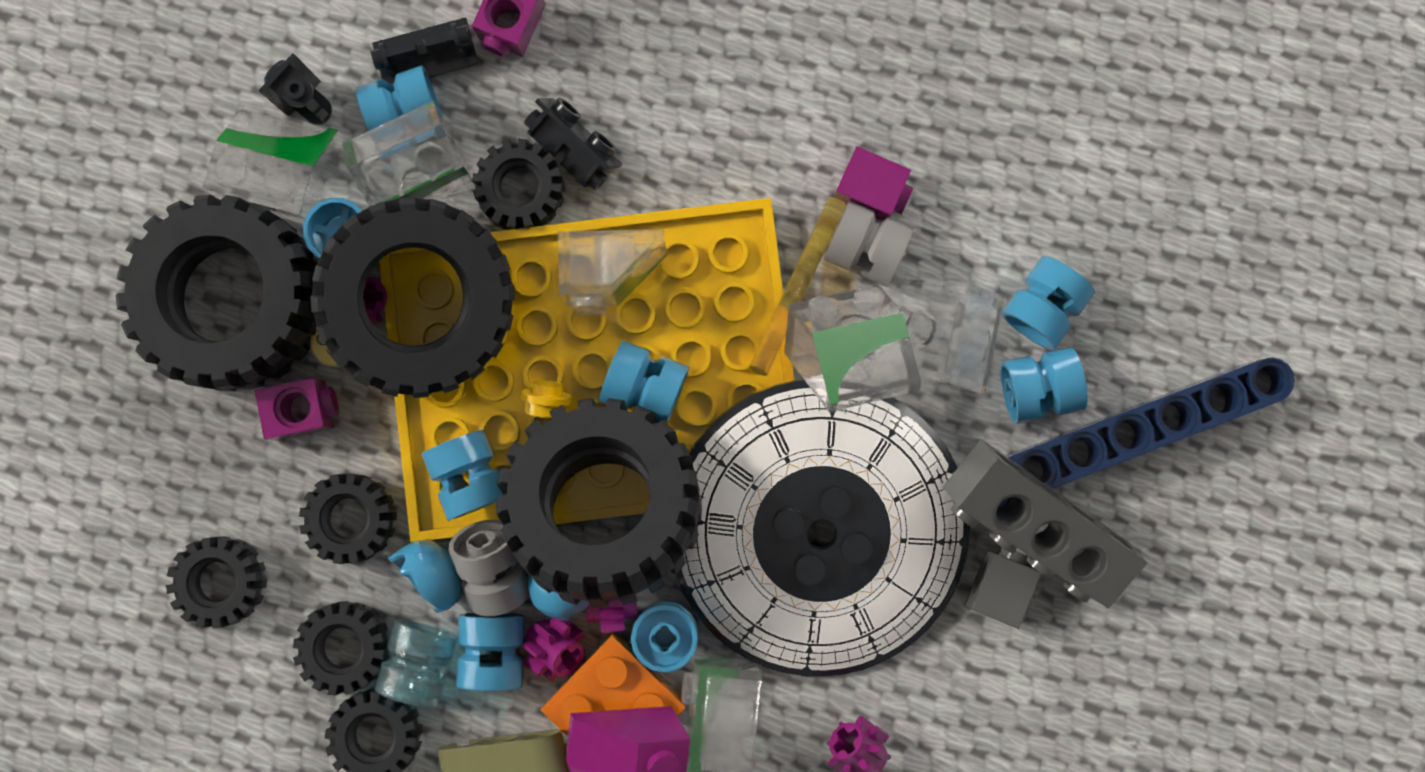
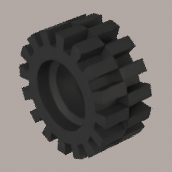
M519 138L518 143H512L510 139L501 141L503 146L498 149L493 145L487 150L489 155L485 160L480 157L476 164L479 168L478 173H473L472 182L475 184V190H473L474 197L484 214L495 225L498 224L504 230L544 226L543 223L548 219L552 221L557 215L555 211L558 206H562L564 200L563 191H565L562 172L550 152L547 153L544 147L536 142L534 145L529 144L527 139ZM514 169H527L537 177L538 190L536 195L525 204L517 205L506 201L501 193L503 178Z
M347 473L331 475L329 479L320 480L314 485L316 489L313 492H308L304 497V500L308 501L306 507L300 508L299 517H304V525H299L301 534H307L309 540L305 543L309 549H316L319 552L317 554L318 557L323 560H333L335 564H352L365 561L374 557L377 552L382 551L388 545L386 544L388 538L393 537L395 529L392 527L393 521L397 520V512H393L391 504L394 501L391 495L386 494L384 491L385 487L380 482H375L366 475ZM344 499L358 501L364 507L367 514V523L364 530L353 538L339 535L331 524L333 508Z
M227 536L203 538L201 541L191 542L186 545L187 550L178 552L173 559L178 562L176 567H169L167 572L168 577H173V584L166 585L167 594L174 593L176 600L170 602L174 610L182 609L184 613L180 617L186 622L195 621V626L200 628H222L241 622L243 618L249 617L255 612L253 609L255 605L261 604L264 598L263 595H260L262 588H267V579H262V571L266 570L264 562L257 561L256 556L259 555L254 548H247L245 546L246 542L240 539H230ZM214 562L227 565L235 576V588L232 594L224 601L209 599L203 593L200 586L202 572L208 565Z
M340 601L323 606V608L307 616L309 619L301 623L297 629L300 632L299 638L293 641V648L298 649V656L293 657L295 666L301 664L304 670L299 674L304 681L312 680L314 682L312 688L318 692L325 689L328 690L327 695L335 696L340 693H345V695L354 693L377 679L383 672L381 671L383 666L388 663L390 656L387 655V651L391 647V638L387 639L385 633L388 630L385 622L381 623L378 620L379 614L375 610H368L364 608L365 604L359 602L348 603V601ZM337 628H346L353 631L360 640V656L351 666H337L328 659L325 653V641L328 635Z
M370 688L367 691H361L341 703L339 705L340 708L333 712L328 720L332 723L325 730L324 738L330 739V745L325 749L327 756L334 755L337 760L332 764L337 772L342 768L347 772H402L415 759V754L420 750L422 741H419L423 733L422 724H418L417 721L419 716L417 709L414 708L412 710L407 704L410 700L404 695L401 697L395 695V691L388 688L384 691L379 690V688ZM370 716L380 717L391 726L393 742L385 753L370 754L364 751L358 744L356 731L359 723L364 718Z

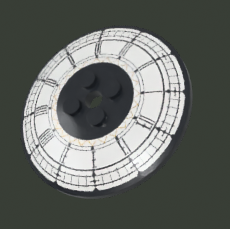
M823 378L792 380L759 390L738 401L723 412L707 427L689 452L700 489L702 519L697 522L699 535L694 549L686 550L684 554L686 563L676 575L682 592L692 610L718 640L749 661L787 674L823 677L843 675L867 669L899 654L918 640L942 614L957 588L966 563L970 526L952 512L951 507L955 503L943 488L958 468L948 448L930 425L907 405L887 393L853 381L842 380L838 394L839 402L834 404L829 402ZM817 520H827L835 526L834 538L830 543L823 546L814 545L807 539L809 526Z

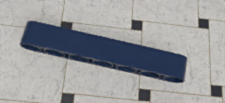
M1274 357L1247 362L1005 456L1021 467L1030 456L1038 459L1043 467V474L1040 480L1054 489L1280 402L1288 397L1294 388V373L1289 364ZM1260 369L1267 372L1271 380L1270 390L1267 394L1262 393L1256 386V374ZM1214 386L1221 389L1225 395V406L1220 412L1214 410L1209 402V394ZM1168 404L1176 407L1180 415L1179 425L1174 430L1166 427L1162 419L1163 409ZM1122 421L1131 425L1134 430V441L1128 448L1119 445L1115 436L1116 428ZM1076 439L1083 441L1089 451L1088 459L1082 466L1075 465L1069 458V446ZM1012 497L1002 501L997 509L1005 507Z

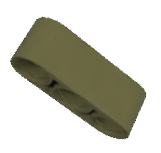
M561 729L469 740V745L457 747V743H452L437 749L441 772H569L566 761L567 753Z

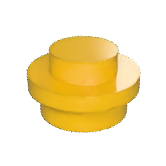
M533 381L532 388H526L521 391V400L525 401L524 412L537 417L552 418L550 410L564 405V408H566V406L571 405L572 396L563 392V385L552 381Z

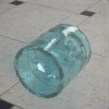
M395 620L387 645V649L393 654L392 660L382 662L374 690L384 697L420 707H437L446 682V677L440 670L442 667L451 664L458 636L447 630L419 622Z

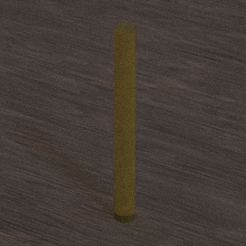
M828 197L749 365L750 370L759 375H768L844 211L845 203L838 198Z

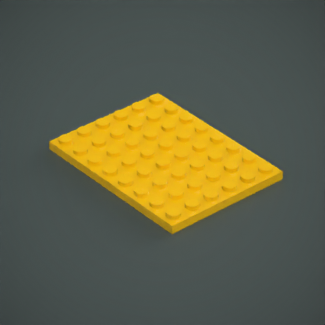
M771 198L490 232L497 240L496 244L500 251L507 258L511 268L509 270L511 282L515 288V300L512 301L511 312L514 317L510 331H506L502 340L503 347L496 358L492 357L483 367L485 370L474 379L470 377L458 384V389L444 393V391L431 393L429 397L413 398V395L398 394V397L394 396L410 542L450 538L475 522L500 520L496 513V503L465 516L447 521L438 498L442 484L441 482L431 480L421 455L423 452L465 434L484 430L494 454L489 463L490 467L497 470L503 468L510 469L511 463L506 455L514 442L524 445L528 440L524 430L535 420L541 425L552 420V418L537 417L525 413V401L521 400V391L526 388H532L533 381H552L562 384L563 392L572 396L571 405L565 408L566 412L579 409L578 400L594 398L597 407H606V404L599 402L600 392L612 360L623 340L649 350L651 360L657 361L664 356L689 366L683 388L668 421V424L676 431L678 442L684 443L689 452L707 427L735 403L759 390L794 380ZM422 248L399 249L379 260L381 282L387 292V302L384 309L388 339L404 345H424L444 336L456 323L463 303L462 285L451 264L437 253ZM663 259L618 306L612 293L630 275L632 277L640 276ZM631 407L628 411L633 412L634 407ZM599 464L585 468L571 477L560 490L553 508L555 524L644 514L649 505L648 486L639 473L622 465ZM469 473L463 475L464 480L470 485L468 481Z

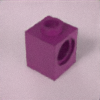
M483 0L472 24L478 39L482 40L481 47L503 58H508L510 52L523 57L545 8V1ZM512 11L520 15L518 22L511 28L503 29L496 26L498 17L505 12Z
M856 146L833 200L844 205H848L851 200L875 211L876 219L881 221L888 217L890 218L893 211L902 215L914 188L905 184L911 169Z
M313 377L254 390L264 440L278 441L335 428L333 417L339 415L338 400L333 387H326L325 380ZM304 395L310 403V412L303 421L297 422L292 417L291 405L297 397Z

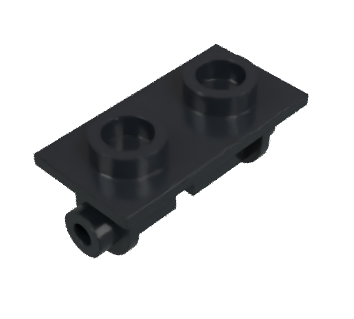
M466 17L372 42L374 50L370 51L375 69L380 71L381 79L388 84L394 83L396 74L421 65L425 68L429 78L479 65Z
M294 53L286 61L280 60L268 70L264 77L265 84L258 91L286 116L289 117L296 110L303 118L314 125H322L331 118V103L315 89L321 81Z
M560 97L557 100L554 98H537L535 103L543 112L541 113L536 109L525 119L524 124L529 128L527 134L543 146L548 153L550 152L553 157L566 145L571 150L559 164L584 188L590 186L594 191L600 188L608 178L603 170L616 169L623 165L613 155L617 151L616 147L601 133L594 131L591 134L578 122L581 118L580 113L566 100Z

